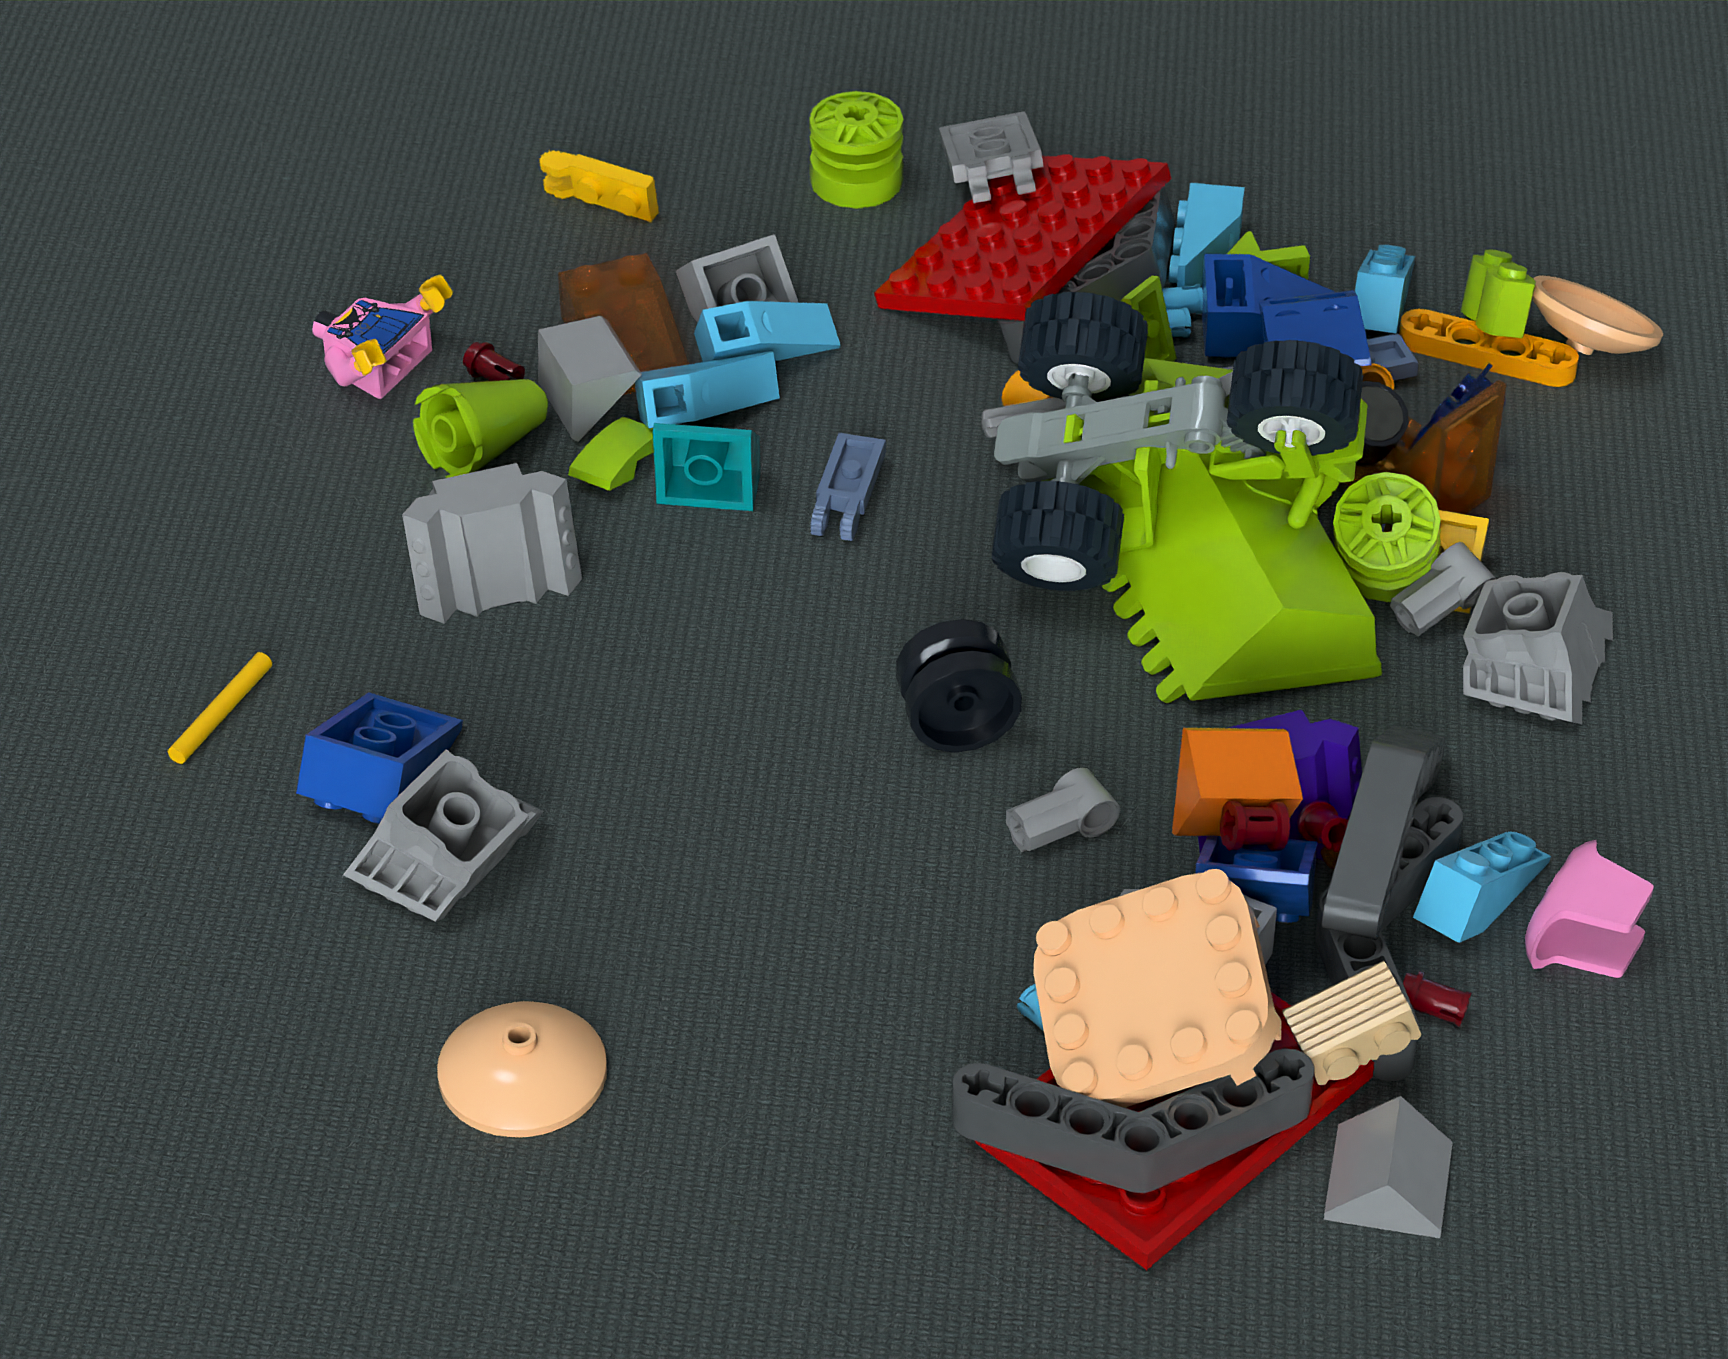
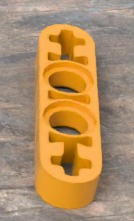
M1412 309L1405 312L1401 317L1399 335H1401L1412 352L1552 387L1567 386L1576 378L1579 355L1573 347L1567 344L1529 334H1524L1523 338L1490 335L1480 330L1475 324L1476 321L1427 309ZM1455 340H1470L1476 344H1461ZM1501 351H1515L1521 355L1510 356L1501 353Z

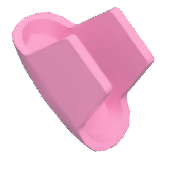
M1596 840L1585 842L1573 849L1562 868L1555 875L1552 883L1548 886L1528 924L1525 935V947L1527 957L1533 969H1540L1552 963H1559L1614 978L1622 977L1643 942L1645 931L1637 926L1636 922L1652 897L1653 884L1600 856L1597 852Z

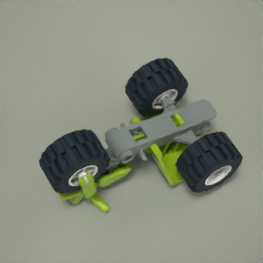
M1062 292V294H1050L1044 296V299L1035 300L1025 313L1018 370L1020 371L1021 378L1029 382V386L1035 390L1042 391L1043 394L1062 399L1066 402L1065 409L1045 413L1031 412L1007 417L998 426L994 450L995 459L1004 465L1019 462L1018 475L1027 483L1011 487L1010 490L1004 491L1001 499H999L991 559L993 564L997 565V569L1002 573L1009 575V577L1017 581L1049 590H1085L1097 588L1099 585L1111 582V578H1115L1117 574L1119 553L1145 549L1153 545L1161 464L1166 460V467L1168 469L1174 468L1177 452L1211 453L1209 462L1210 474L1229 480L1279 479L1282 477L1283 472L1288 471L1290 478H1304L1287 516L1288 524L1295 529L1303 527L1324 485L1325 475L1340 482L1353 481L1355 478L1356 462L1363 455L1368 408L1367 403L1361 399L1363 375L1360 365L1355 364V360L1349 355L1340 353V350L1318 343L1298 340L1264 342V344L1250 346L1247 348V351H1242L1236 356V361L1233 364L1228 409L1224 407L1226 392L1222 388V382L1211 376H1197L1192 379L1191 384L1185 385L1186 382L1183 377H1178L1175 387H1173V384L1162 381L1145 380L1144 393L1129 396V394L1135 393L1139 389L1142 381L1148 324L1147 321L1143 320V315L1139 311L1132 309V306L1125 302L1094 293Z

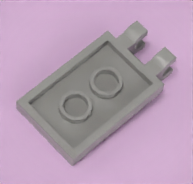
M1025 111L939 127L941 144L955 183L969 182L973 203L991 200L987 179L1008 175L1014 176L1018 195L1036 192L1031 169L1044 166L1040 146Z

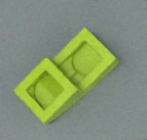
M626 417L619 418L605 427L584 447L570 465L568 475L609 491L634 479L637 461L654 453L653 428H648L645 424Z

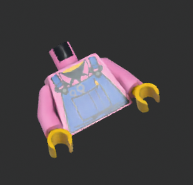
M442 275L433 276L425 281L419 288L421 294L407 303L389 304L369 298H361L356 300L340 316L328 311H321L316 316L313 323V334L323 339L325 365L340 386L354 384L374 397L382 399L432 351L429 315L433 312L441 311L445 305V299L453 295L452 289Z

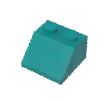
M654 423L653 446L656 504L753 511L761 474L760 436L752 430Z

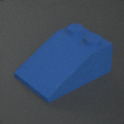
M368 692L306 734L296 794L313 798L314 803L323 808H346L362 813L364 819L380 824L388 805L446 749L449 751L462 730L463 720Z
M1207 836L1196 863L1195 874L1211 869L1222 870L1229 880L1240 888L1243 895L1276 907L1277 922L1299 921V916H1310L1318 842L1288 839L1287 845L1281 851H1272L1267 845H1242L1239 850H1227L1226 846L1222 843L1221 836Z

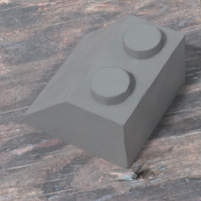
M775 234L690 261L676 270L690 314L697 323L704 309L744 301L799 303Z

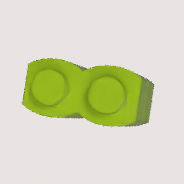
M1485 250L1484 256L1473 255L1461 312L1468 318L1475 320L1476 326L1490 335L1523 338L1535 289V279L1527 275L1528 269L1512 262V255L1498 250Z

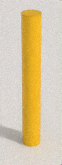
M257 652L168 749V755L174 762L183 764L272 667V661L266 654Z

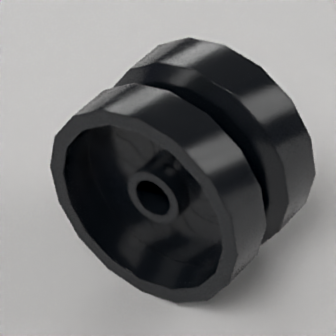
M966 619L939 622L921 630L904 645L896 660V678L901 695L906 702L905 709L910 726L919 741L935 750L956 753L976 750L997 741L1010 730L1021 712L1022 694L1017 679L1011 670V661L1007 648L999 633L983 622Z

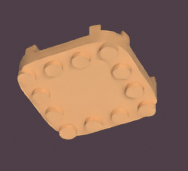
M1211 869L1203 873L1180 876L1079 909L1058 921L1044 924L1038 930L1036 935L1038 947L1034 953L1033 973L1049 1064L1059 1087L1125 1108L1228 1075L1232 1077L1237 1086L1257 1076L1253 1068L1268 1054L1273 1041L1281 1040V1019L1274 1009L1257 928L1260 925L1240 888L1229 880L1225 872L1219 869Z

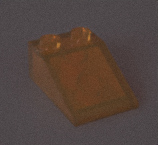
M647 253L628 255L617 260L594 265H583L576 269L558 272L560 310L564 324L597 316L606 318L640 372L689 364L661 279ZM635 383L624 394L636 392Z
M1501 380L1496 381L1433 424L1390 473L1407 475L1423 484L1436 500L1438 510L1467 514L1490 498L1507 384Z

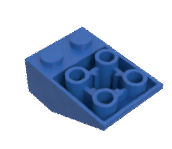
M1204 254L1202 321L1205 356L1236 357L1240 352L1247 351V348L1250 346L1263 344L1259 301L1333 293L1334 291L1251 254Z
M1354 290L1259 301L1263 344L1269 341L1286 340L1313 342L1340 350V353L1355 360L1354 363L1360 365V367L1371 365L1359 300Z

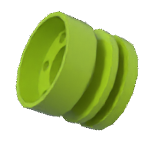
M860 91L838 93L820 101L812 109L809 118V129L811 132L809 142L812 149L810 155V182L813 191L826 202L839 207L856 209L877 206L892 199L900 191L903 182V155L901 152L903 145V116L900 108L886 97Z
M1383 472L1368 475L1347 488L1336 505L1333 520L1334 546L1362 596L1367 599L1391 602L1393 597L1431 570V565L1441 553V519L1437 502L1423 484L1403 474ZM1382 524H1392L1391 532H1382Z

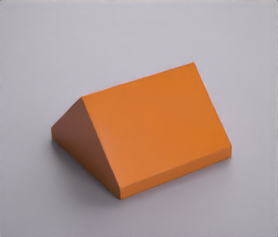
M1183 728L1172 833L1175 836H1220L1222 808L1228 801H1238L1242 806L1267 807L1272 801H1281L1288 809L1289 818L1303 800L1287 730Z

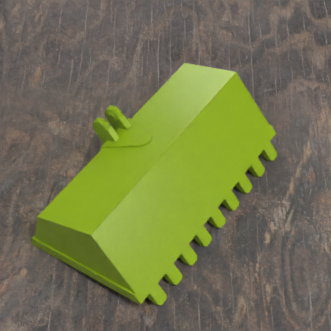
M1145 358L1139 389L1135 393L1129 394V396L1144 393L1145 380L1162 381L1173 384V387H1175L1178 377H1183L1186 382L1185 385L1191 384L1192 379L1197 376H1211L1218 379L1233 372V370ZM1177 452L1174 468L1168 469L1165 465L1166 460L1161 464L1153 545L1145 549L1119 553L1118 569L1115 578H1111V582L1102 585L1103 589L1113 592L1124 586L1127 582L1130 583L1131 587L1114 603L1113 609L1118 617L1128 619L1142 609L1145 612V615L1128 630L1127 636L1131 644L1141 647L1156 636L1160 642L1142 658L1141 664L1144 670L1151 675H1155L1172 665L1174 670L1156 687V694L1161 701L1170 703L1185 693L1190 700L1195 701L1368 679L1382 675L1381 662L1376 652L1375 617L1318 520L1317 509L1332 495L1333 491H1336L1339 483H1341L1340 481L1325 475L1324 485L1306 524L1301 528L1295 529L1288 524L1287 516L1304 478H1290L1288 471L1283 472L1282 477L1279 479H1225L1210 474L1209 462L1211 453Z

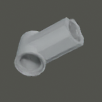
M1458 542L1438 556L1428 573L1393 597L1390 607L1394 611L1397 621L1408 633L1411 632L1416 636H1420L1459 606L1462 609H1467L1475 605L1485 581L1496 580V577L1463 542Z
M1080 767L1064 774L1058 780L1052 792L1006 810V824L1010 830L1012 841L1021 852L1031 851L1077 831L1084 837L1089 838L1102 835L1116 823L1120 814V806L1088 768Z

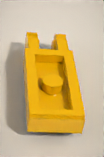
M549 150L547 153L544 152L541 158H539L541 170H543V173L548 174L543 179L544 191L547 194L549 193L550 196L554 195L560 199L574 196L586 203L597 204L652 222L659 213L655 182L652 176L580 154L572 155L555 150Z

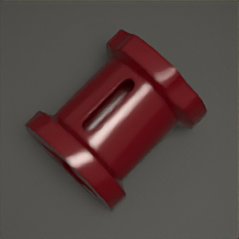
M1228 801L1224 804L1220 820V836L1227 850H1239L1242 845H1267L1272 851H1281L1287 845L1290 819L1288 809L1283 802L1272 801L1267 807L1242 806L1238 801Z

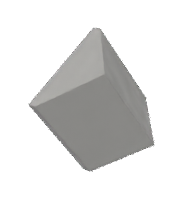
M602 316L538 330V383L571 438L579 442L642 375L608 320Z
M1401 1096L1338 1124L1324 1220L1440 1238L1453 1142Z

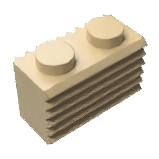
M1385 961L1282 1010L1301 1052L1306 1054L1314 1064V1077L1319 1085H1326L1328 1080L1345 1079L1351 1076L1358 1069L1359 1065H1367L1369 1060H1377L1380 1055L1396 1054L1405 1049L1411 1039L1418 1040L1422 1035L1412 1010Z

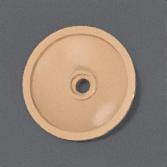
M1536 276L1533 278L1536 281L1532 298L1546 321L1568 338L1566 344L1580 353L1592 355L1593 350L1614 354L1645 351L1659 345L1663 337L1662 329L1655 322L1634 308L1606 294L1561 278L1551 276Z
M526 1001L494 1006L464 1021L446 1040L440 1052L437 1065L439 1089L443 1100L453 1114L477 1130L504 1137L543 1135L573 1123L584 1115L596 1102L604 1088L607 1075L604 1045L597 1032L587 1021L577 1014L556 1005Z

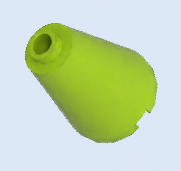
M529 379L437 384L425 388L416 398L415 405L421 403L420 417L413 419V429L422 454L434 470L442 467L449 473V475L445 476L446 478L478 471L542 424L547 416L548 399L543 389Z

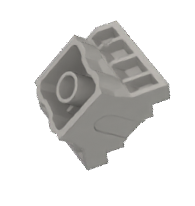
M517 463L432 481L433 489L430 494L416 498L402 514L419 613L421 616L445 624L456 610L478 617L482 611L489 610L492 607L519 601H529L536 604L548 589L569 596L582 580L568 486L565 478L544 471L522 475Z
M1557 572L1545 577L1523 578L1517 575H1508L1496 580H1486L1463 635L1468 650V655L1463 665V695L1486 700L1492 706L1500 708L1510 706L1514 707L1516 712L1524 714L1534 712L1544 719L1552 721L1561 719L1583 725L1582 701L1591 703L1594 678L1598 667L1601 666L1602 662L1605 663V639L1613 640V612L1595 607L1588 593L1583 575Z
M446 749L388 805L375 833L343 876L363 885L370 891L385 896L386 899L407 907L408 910L414 913L421 914L436 922L445 918L458 899L466 897L506 856L519 837L526 835L544 811L514 797L506 791L491 786L479 776L478 770L472 762L466 758L454 756Z

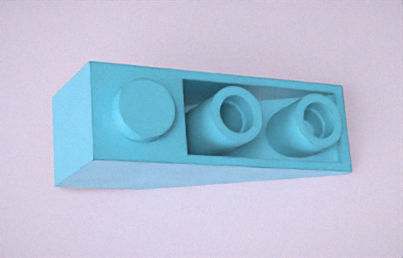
M1190 183L1188 201L1179 200L1177 227H1175L1173 255H1171L1169 283H1177V287L1193 286L1195 284H1200L1201 286L1204 254H1227L1240 240L1245 187Z
M1379 245L1378 251H1369L1358 270L1355 293L1358 296L1365 329L1396 334L1400 327L1415 262V256L1405 255L1406 249L1403 247Z
M744 301L704 309L694 331L703 362L773 351L775 361L840 348L839 338L827 303Z
M773 351L641 372L642 375L635 381L639 418L648 428H653L654 423L680 424L697 421L780 399Z
M1505 832L1437 859L1434 862L1413 918L1458 943L1481 934L1545 868L1551 856L1535 848L1536 843L1531 838L1517 832Z

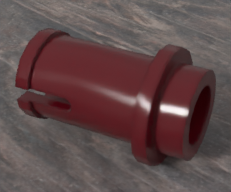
M474 342L464 354L463 365L467 368L469 375L475 378L482 376L489 381L510 380L511 378L506 375L508 374L517 380L524 379V366L516 364L495 352L494 346L488 342Z
M1314 801L1307 804L1301 810L1297 826L1299 833L1304 839L1322 843L1327 849L1333 848V851L1339 852L1349 820L1338 816L1336 809L1329 803Z
M1419 971L1418 975L1407 972L1403 986L1413 1009L1455 1023L1456 1026L1461 1027L1472 993L1424 978L1425 972Z

